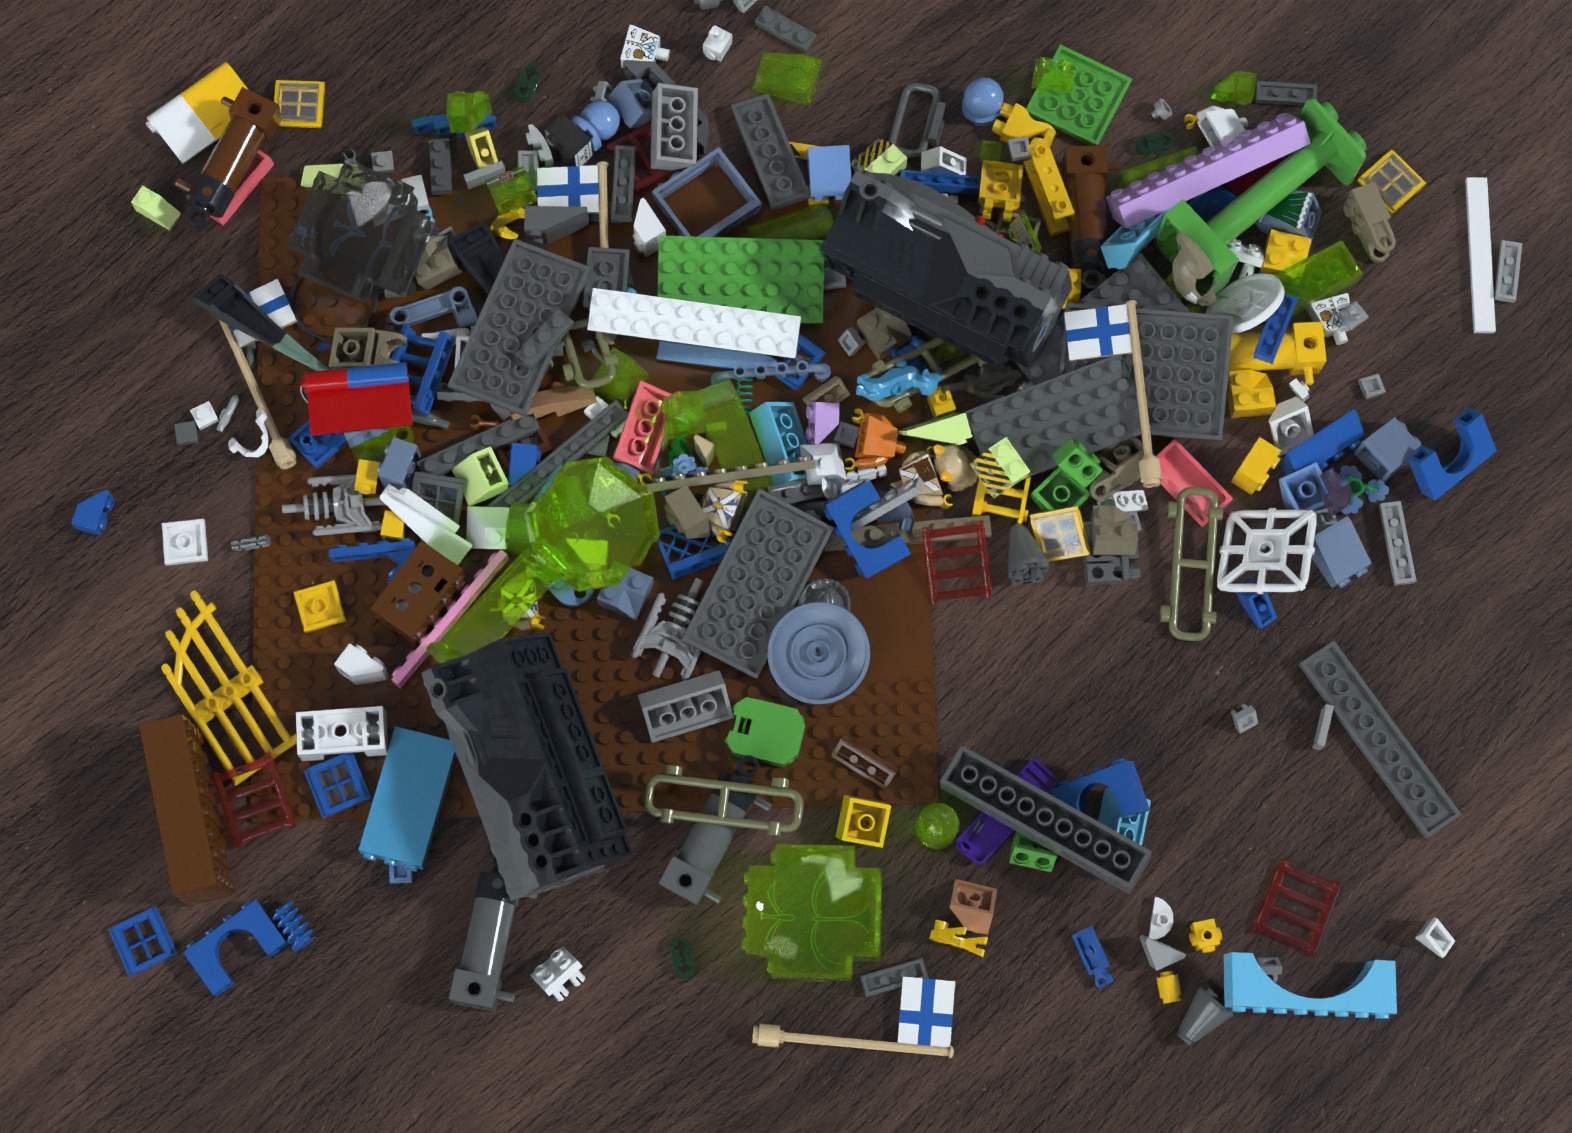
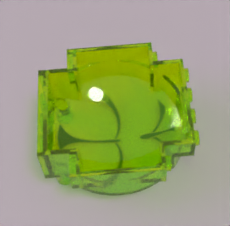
M776 844L775 850L771 851V863H775V866L749 865L748 871H745L744 884L748 885V893H744L743 905L747 909V915H743V928H745L746 937H742V950L746 951L747 956H760L772 959L768 960V973H771L773 979H797L807 982L852 981L853 962H880L881 868H855V846Z

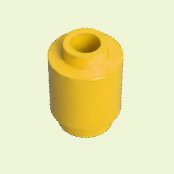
M1173 971L1160 973V977L1156 979L1160 999H1163V1004L1181 1001L1180 995L1182 993L1178 974L1173 975Z

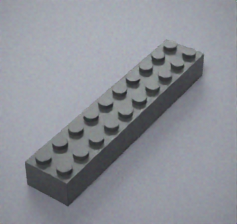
M964 746L960 747L940 780L941 789L1129 895L1151 859L1152 851Z

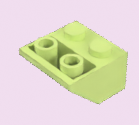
M491 446L471 454L452 469L455 478L465 479L464 497L469 507L499 495L508 489V481Z

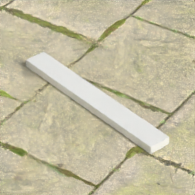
M1467 177L1465 185L1473 333H1495L1487 178Z

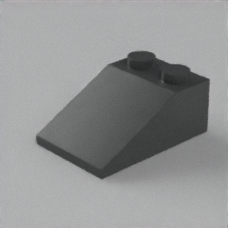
M525 206L524 231L527 244L535 247L550 244L589 226L587 207Z

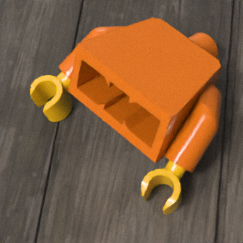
M859 408L854 410V414L861 415L858 418L852 417V421L855 424H860L855 458L858 460L854 461L852 458L845 459V463H853L852 467L845 468L847 472L855 471L856 467L859 469L875 468L885 464L887 460L894 457L895 453L904 454L906 443L897 440L898 429L893 427L883 414L871 412L864 414Z

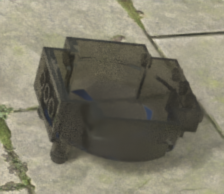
M345 159L338 178L318 171L287 247L306 255L301 263L298 275L367 303L368 299L378 298L384 289L403 297L415 292L416 285L412 280L429 238L438 236L440 232L439 225L436 223V219L417 211L418 199L413 193L415 187Z

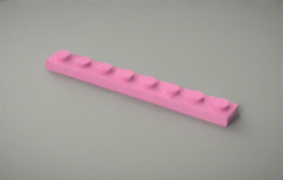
M500 550L498 553L495 552L488 559L489 564L485 569L481 568L474 576V582L464 587L461 591L462 596L457 602L453 601L447 608L448 613L443 618H438L433 625L434 629L432 632L422 637L420 640L421 645L416 651L413 649L407 655L405 664L395 669L391 680L398 688H402L507 563L509 558L503 550Z

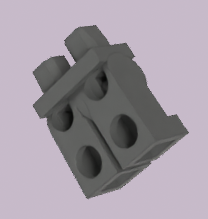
M1089 543L1090 554L1083 556L1085 587H1093L1094 585H1127L1129 581L1140 578V567H1129V560L1139 559L1138 547L1135 555H1093L1092 543Z

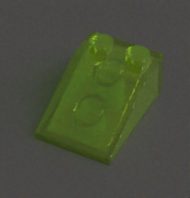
M763 53L752 90L811 105L821 72L822 60L801 54Z

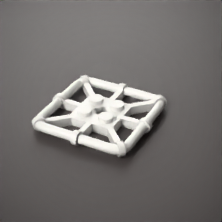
M1269 508V510L1232 511L1227 519L1223 545L1219 550L1221 557L1217 575V587L1221 591L1257 592L1258 594H1264L1265 592L1303 591L1308 582L1311 558L1315 552L1313 544L1317 524L1316 514L1312 510H1276V508ZM1242 518H1267L1266 529H1250ZM1276 518H1299L1286 529H1273ZM1235 523L1247 534L1245 545H1231ZM1308 523L1305 545H1289L1290 536ZM1267 546H1269V552H1261L1262 550H1265ZM1232 554H1244L1242 563L1226 575L1229 556ZM1287 554H1303L1300 579L1286 566ZM1247 570H1259L1257 584H1231ZM1267 570H1282L1294 584H1265Z

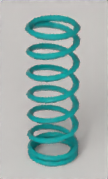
M738 371V375L743 374V372ZM745 378L743 381L752 382L754 380L752 378ZM738 381L737 384L740 387L737 388L739 394L736 398L739 401L736 402L738 408L735 414L740 417H749L748 411H738V409H752V407L740 406L738 403L741 401L749 403L752 400L740 399L738 396L742 394L753 395L751 392L739 391L740 388L752 389L753 386L739 384L740 381Z

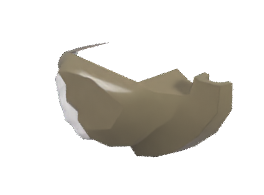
M1179 232L1177 243L1181 246V250L1172 262L1173 280L1179 295H1182L1186 300L1194 304H1200L1201 306L1215 305L1217 298L1213 291L1217 288V283L1204 294L1196 282V279H1202L1213 271L1214 267L1199 246L1187 235Z

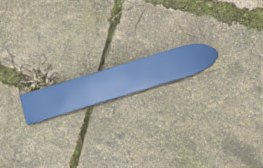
M663 341L659 342L656 358L657 360L734 369L738 365L744 366L745 369H755V366L758 364H764L768 368L775 367L778 363L772 357L758 353Z

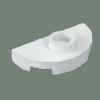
M1155 897L1148 937L1157 940L1164 937L1171 930L1173 912L1164 900Z

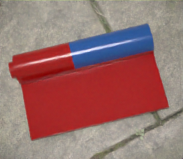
M407 362L305 372L304 377H301L302 390L306 389L308 395L311 436L413 425Z

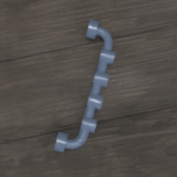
M803 360L794 366H787L786 363L779 362L775 367L767 368L764 364H758L755 366V369H745L744 366L738 365L734 370L715 372L711 377V385L717 390H722L727 386L728 379L743 381L748 377H756L761 380L766 376L776 375L779 378H784L787 374L805 376L811 372H814V376L818 381L825 382L830 378L831 369L827 364H808ZM803 366L806 369L800 370L799 367ZM779 368H783V369H785V371H784V372H780V371H778V369H779ZM763 370L764 373L760 374L757 371ZM738 371L743 372L742 375H737L736 373Z

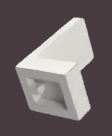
M1143 490L1120 491L1103 500H1097L1098 505H1114L1124 512L1148 510Z

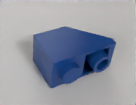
M104 490L79 503L71 522L74 528L100 536L101 531L105 530L107 525L106 517L108 511H111L114 506L112 494Z

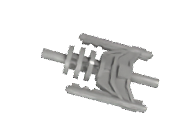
M356 474L312 477L307 479V483L309 485L312 484V487H318L320 484L323 486L331 484V486L339 485L333 489L332 498H327L326 492H322V499H317V492L312 493L313 499H307V494H305L301 504L282 505V514L304 512L305 520H309V515L314 514L315 521H319L320 513H324V519L326 520L329 519V512H334L336 521L343 523L336 524L334 527L331 525H327L325 528L323 526H316V529L312 531L314 536L356 532L366 533L381 530L382 523L370 521L364 513V507L386 504L380 497L363 498L362 493L355 491Z
M695 578L688 595L679 594L677 596L681 603L673 602L672 607L677 609V612L669 611L668 614L674 618L673 622L663 620L655 626L658 619L657 614L661 612V606L666 601L664 593L658 594L631 653L632 658L635 659V657L641 656L646 648H655L662 651L651 675L660 677L670 655L677 658L683 665L680 674L683 681L689 679L701 650L682 641L681 638L686 631V625H689L691 621L690 617L695 613V607L699 605L695 598L703 583L702 580Z

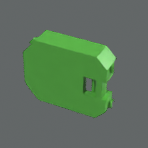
M749 697L737 702L736 705L734 704L733 717L736 718L733 731L729 730L728 737L725 738L724 742L733 756L743 757L751 755L758 762L782 768L792 763L798 757L805 723L803 716L799 714L797 709ZM743 719L744 724L742 732L738 733L740 720ZM748 719H749V720H752V721H751L749 733H748V735H747V734H745V730H746L747 722H748Z

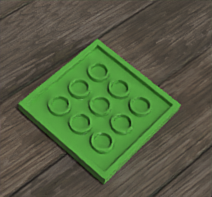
M1060 44L1026 110L1031 117L1048 123L1053 128L1084 143L1098 146L1127 92L1132 78Z

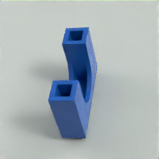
M1469 407L1453 419L1461 443L1459 452L1451 463L1442 467L1436 452L1424 445H1421L1407 456L1421 493L1433 500L1441 497L1497 451L1483 415Z
M869 478L824 503L827 507L824 509L829 521L833 519L837 526L834 530L839 539L844 538L847 543L844 546L849 557L854 556L857 561L854 564L860 576L864 574L866 579L911 554L899 533L875 546L862 545L853 538L851 523L855 514L880 499Z
M1124 758L1113 761V766L1108 768L1106 766L1095 768L1093 774L1087 775V773L1077 775L1075 776V781L1070 783L1068 780L1057 783V788L1050 790L1053 797L1087 816V795L1099 783L1107 785L1113 791L1123 818L1133 817L1150 810L1134 762L1125 761Z
M257 900L246 902L241 906L242 910L235 915L234 913L228 915L223 919L222 925L218 928L212 927L206 931L204 938L200 941L194 940L187 945V950L183 952L208 989L216 997L235 984L219 959L220 946L227 936L239 931L251 933L270 957L289 945Z

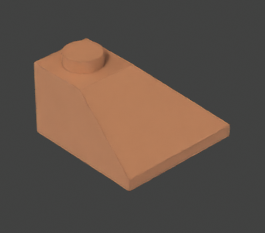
M955 879L950 909L967 930L988 935L994 913L997 889Z

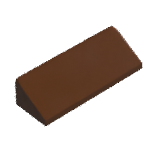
M846 735L840 739L831 757L886 790L898 771L897 767Z

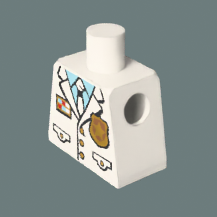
M630 25L621 55V67L623 68V62L626 60L653 61L656 63V59L667 62L670 50L660 48V37L658 35Z
M1348 293L1311 303L1307 312L1313 322H1323L1324 338L1333 336L1336 345H1341L1348 341L1345 332L1350 329L1338 315L1350 305Z

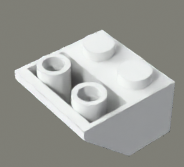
M349 643L334 663L339 673L356 685L384 681L389 678L384 663L376 657L371 659L367 651L359 645L354 647Z

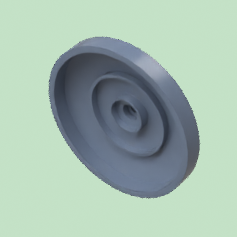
M826 601L806 602L787 611L775 624L770 634L767 648L769 668L777 684L793 698L811 704L832 703L849 695L863 680L870 661L869 640L862 624L849 610L838 604Z

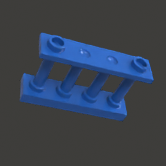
M404 324L399 334L407 337V344L396 348L391 360L427 366L424 376L419 377L409 374L408 376L409 383L420 385L417 395H410L411 404H413V408L419 414L428 416L455 340L447 332L440 331L436 339L415 335L416 332L408 324ZM412 343L434 347L431 357L425 358L408 354Z

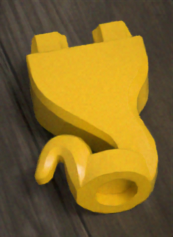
M1007 103L1003 104L999 115L1008 120L1005 123L996 119L992 127V132L1001 136L1000 140L1007 142L1009 139L1028 136V140L1033 138L1030 145L1047 140L1049 147L1051 146L1056 135V131L1051 125L1034 120L1028 111L1018 103L1015 106ZM1042 135L1044 138L1042 139L1036 136Z

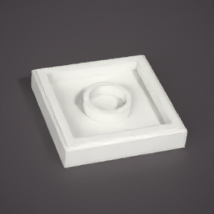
M205 519L162 523L164 563L166 566L208 561Z

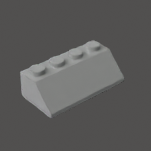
M658 83L652 92V169L672 171L696 165L698 88Z
M720 670L638 695L652 743L734 718Z

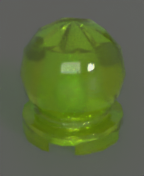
M937 802L929 804L921 810L916 820L915 831L917 838L931 849L945 848L957 836L960 821L954 809L947 804Z

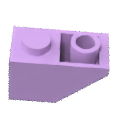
M809 402V406L806 409V417L809 419L806 429L808 444H819L839 424V403Z

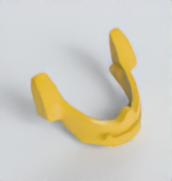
M519 208L499 215L489 227V230L496 237L516 239L519 235L509 230L505 225L518 218L525 219V209Z

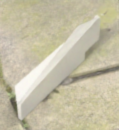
M388 484L380 495V499L423 541L456 565L461 562L473 546L455 534L460 527L458 524L409 489L402 487L400 490H397L391 484Z

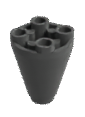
M1024 524L1014 525L1010 528L1008 576L1014 585L1028 581L1033 583L1041 582L1044 579L1043 576L1049 571V562L1029 529Z
M1208 984L1200 985L1179 1026L1177 1035L1188 1045H1191L1193 1042L1196 1043L1234 1015L1232 1008H1225L1224 998L1218 999L1215 990Z

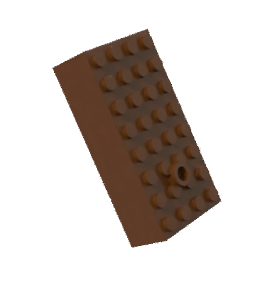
M183 714L139 724L173 895L189 907L231 897L234 883L232 877H229L227 869L230 868L224 837L220 835L218 827H221V820L219 814L216 815L214 809L217 806L215 794H212L210 790L213 781L211 774L207 773L205 766L209 765L207 754L206 752L203 753L201 746L204 744L202 732H199L198 728H195L194 724H191L190 719H187Z

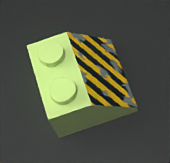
M878 138L850 163V167L855 172H861L862 169H865L871 173H887L897 176L900 173V169L904 170L906 168L907 157L894 144Z
M1007 437L990 447L970 463L993 499L1023 480L1030 473V470Z

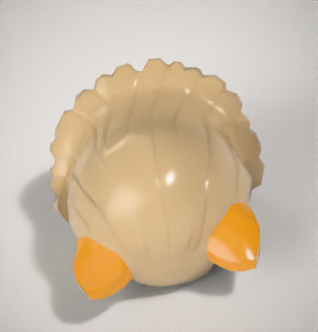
M939 444L933 447L936 454L933 462L935 473L940 476L942 481L948 482V489L952 490V492L963 491L977 482L979 477L970 465L977 457L967 447L961 445L941 446Z

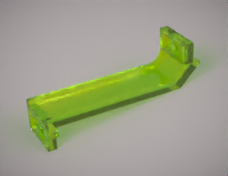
M730 379L691 393L694 400L693 406L695 411H699L710 441L714 444V451L721 469L726 468L727 472L735 471L734 467L747 465V469H753L755 464L765 463L740 397ZM770 475L738 479L748 482V484L743 485V490L748 493L740 515L741 521L757 490L761 489L764 491L766 487L774 486Z
M543 539L539 540L518 556L439 642H431L426 649L439 663H443L468 655L503 638L554 583L560 580L566 581L572 575L569 572L571 567Z

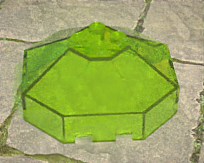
M608 457L558 464L524 512L531 556L578 592L619 585L631 566L642 563L648 554V549L660 536L654 493L638 484L634 477L625 470L619 469Z

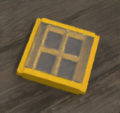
M276 80L274 102L280 106L282 119L278 127L322 128L325 82Z
M1393 150L1384 155L1357 180L1362 186L1375 182L1390 214H1393L1426 184Z
M1078 505L1030 515L1035 540L1048 562L1090 554V547Z

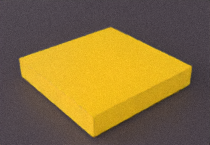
M335 580L294 592L305 633L346 621Z

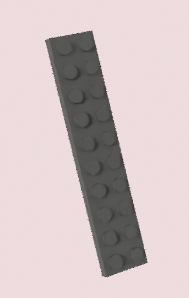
M1332 641L1299 664L1328 705L1334 706L1333 713L1425 839L1462 815L1335 641Z

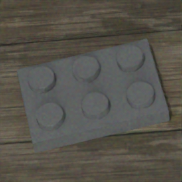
M588 247L587 266L591 267V273L585 284L583 307L590 308L593 288L627 293L630 250Z

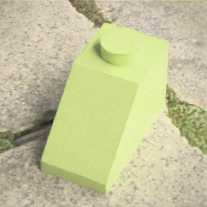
M144 186L140 188L131 201L137 212L168 230L172 229L182 215L160 195Z

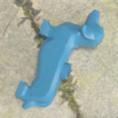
M902 360L896 363L895 366L898 368L889 370L879 378L869 379L867 373L858 376L857 383L859 385L857 386L856 394L862 395L871 401H879L892 395H900L903 391L912 388H919L923 395H930L936 391L938 382L942 380V375L939 373L930 374L928 369H924L921 373L914 366H907L906 361Z

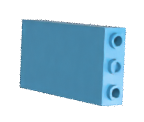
M395 726L359 846V852L363 855V858L375 861L376 858L382 859L385 864L396 866L397 863L405 865V869L411 871L424 870L457 756L450 740Z

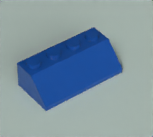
M1353 409L1287 452L1279 464L1286 475H1290L1316 462L1322 471L1332 459L1337 461L1345 455L1344 451L1349 448L1354 450L1360 446L1365 434L1356 410Z

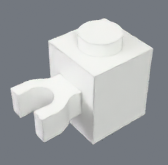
M714 25L703 44L705 56L711 60L716 59L721 62L732 44V34Z

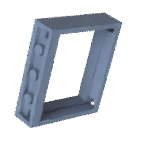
M719 147L710 153L709 151L706 152L702 159L696 161L695 166L687 167L682 172L674 173L670 180L665 183H659L658 187L652 191L653 200L680 236H690V234L663 199L717 163L748 203L698 237H723L762 211L761 201Z

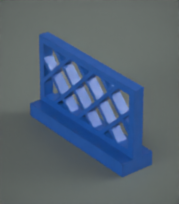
M740 521L738 522V525H737V528H736L735 531H737V529H738V527H739V525H740ZM675 525L654 532L672 581L719 564L732 539L727 538L729 544L720 542L715 547L707 545L711 536L717 538L711 529L710 536L706 537L704 543L694 540V538L687 539L686 536L678 532ZM667 534L674 536L670 545L663 543L660 537ZM678 538L688 542L684 550L674 547ZM691 543L701 547L699 553L691 554L687 552ZM671 551L682 554L679 560L670 563L668 557Z

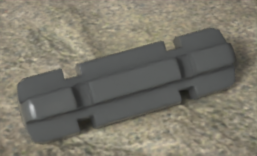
M263 534L259 535V537L252 536L242 538L241 540L234 539L231 541V549L238 552L243 549L267 547L271 545V537Z

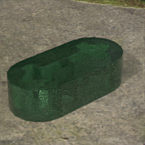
M528 64L522 69L516 84L515 94L520 102H529L533 98L540 81V70L534 64ZM534 71L535 76L532 75L530 81H528V74ZM527 86L528 93H525L524 96L521 95V91H524Z
M1167 131L1141 135L1136 141L1135 149L1141 155L1167 152L1173 146L1174 137ZM1162 138H1165V141H1168L1167 145H1164V143L1161 142ZM1143 141L1149 144L1147 149L1144 146H1140Z
M679 937L671 944L675 973L681 979H689L694 974L691 946L687 939ZM678 942L687 945V948L684 949V957H680L679 950L674 949V947L678 946ZM681 960H685L686 966L691 967L687 975H683V972L678 971V969L682 968Z

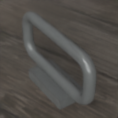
M911 83L902 91L888 142L894 144L908 158L922 156V152L926 151L928 143L930 147H938L948 111L946 103L940 102L941 95L936 87L922 83ZM913 91L930 93L933 96L919 148L909 150L898 147L896 141L910 93Z

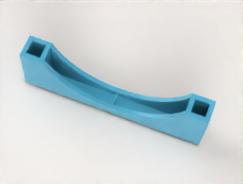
M1253 953L1224 954V1007L1232 1008V1012H1246V1009H1253V1013H1266V1010H1274V1014H1287V1011H1294V1015H1308L1307 1012H1314L1315 1016H1328V1013H1335V1017H1348V1014H1355V1018H1369V1015H1375V1019H1389V1015L1397 1014L1395 961H1368L1365 963L1359 976L1345 990L1329 998L1314 999L1298 996L1274 983L1261 969Z

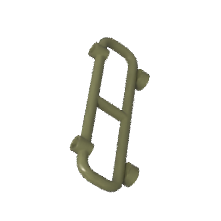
M589 317L574 321V326L569 331L587 327ZM568 331L562 337L570 361L569 364L562 365L566 381L575 379L579 386L586 389L609 384L615 378V366L619 364L616 353L611 354L605 333L595 331L608 373L604 377L588 381L583 378L570 332Z
M934 338L885 364L883 360L877 361L871 366L873 370L867 374L869 379L880 377L889 370L896 368L897 362L902 360L907 362L921 354L933 373L942 375V380L977 362L982 370L991 365L974 356H970L942 371L929 350L945 342ZM912 388L903 391L900 395H894L889 399L874 402L878 406L886 408L894 405L897 412L901 413L912 406L909 397L919 393L921 390L919 388Z
M1186 487L1178 494L1177 502L1168 501L1166 511L1167 518L1175 519L1170 605H1161L1160 622H1169L1171 634L1177 639L1186 641H1201L1205 639L1210 632L1211 624L1216 623L1217 617L1216 611H1212L1217 520H1222L1223 508L1218 507L1219 503L1216 494L1211 489L1202 487ZM1189 495L1206 496L1210 500L1207 560L1181 558L1185 499ZM1181 567L1206 569L1202 630L1198 633L1182 632L1177 628Z
M665 765V773L652 776L647 781L645 787L644 807L650 815L660 817V822L673 824V820L677 819L768 830L767 835L780 836L781 832H792L797 829L803 815L804 804L801 794L796 790L788 789L789 779L772 778L771 786L685 777L682 776L683 767ZM657 783H670L721 789L718 814L709 815L655 808L652 804L654 787ZM729 790L792 798L795 802L793 820L785 824L726 817Z

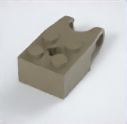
M1375 182L1353 189L1344 203L1343 210L1345 215L1350 218L1352 230L1355 235H1358L1369 258L1374 262L1381 263L1388 258L1389 251L1394 248L1396 240L1389 224L1391 216ZM1386 238L1389 239L1391 242V245L1389 247ZM1376 248L1383 252L1384 256L1381 258L1376 257L1373 252Z
M335 328L328 366L334 370L400 363L389 359V356L394 349L406 345L408 339L399 333L375 330L374 328Z
M1135 437L1095 453L1101 461L1098 464L1103 471L1086 489L1090 488L1089 492L1092 498L1103 500L1132 485L1133 482L1140 478L1139 461L1143 460L1142 457H1144L1143 443ZM1101 485L1104 486L1102 493L1096 495V489Z

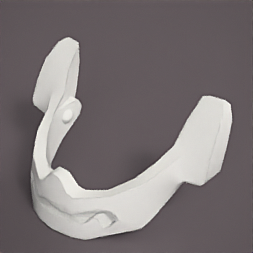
M260 407L256 411L257 419L255 422L263 432L261 446L254 451L248 450L232 437L228 442L229 450L233 453L239 451L245 457H259L266 452L269 437L264 421L267 419V415Z

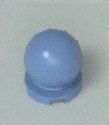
M980 77L973 80L966 87L962 100V112L966 119L968 118L977 126H987L995 122L999 117L1004 98L999 83L991 78Z
M594 101L584 108L581 112V118L574 116L568 122V126L572 134L577 132L582 139L579 142L584 147L591 141L593 152L602 146L601 141L608 140L614 136L619 129L620 116L611 103Z

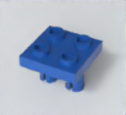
M310 420L288 438L316 469L320 468L348 443L341 433L311 436Z

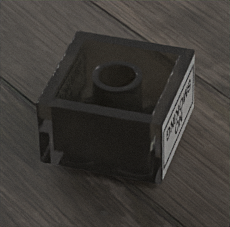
M563 113L545 129V139L551 153L562 158L561 161L566 167L583 166L593 156L591 139Z

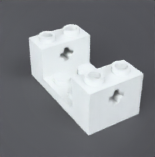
M383 706L296 712L297 755L302 761L324 760V755L353 752H364L367 756L387 755V712ZM338 726H345L347 729L346 734L342 737L335 735V730Z

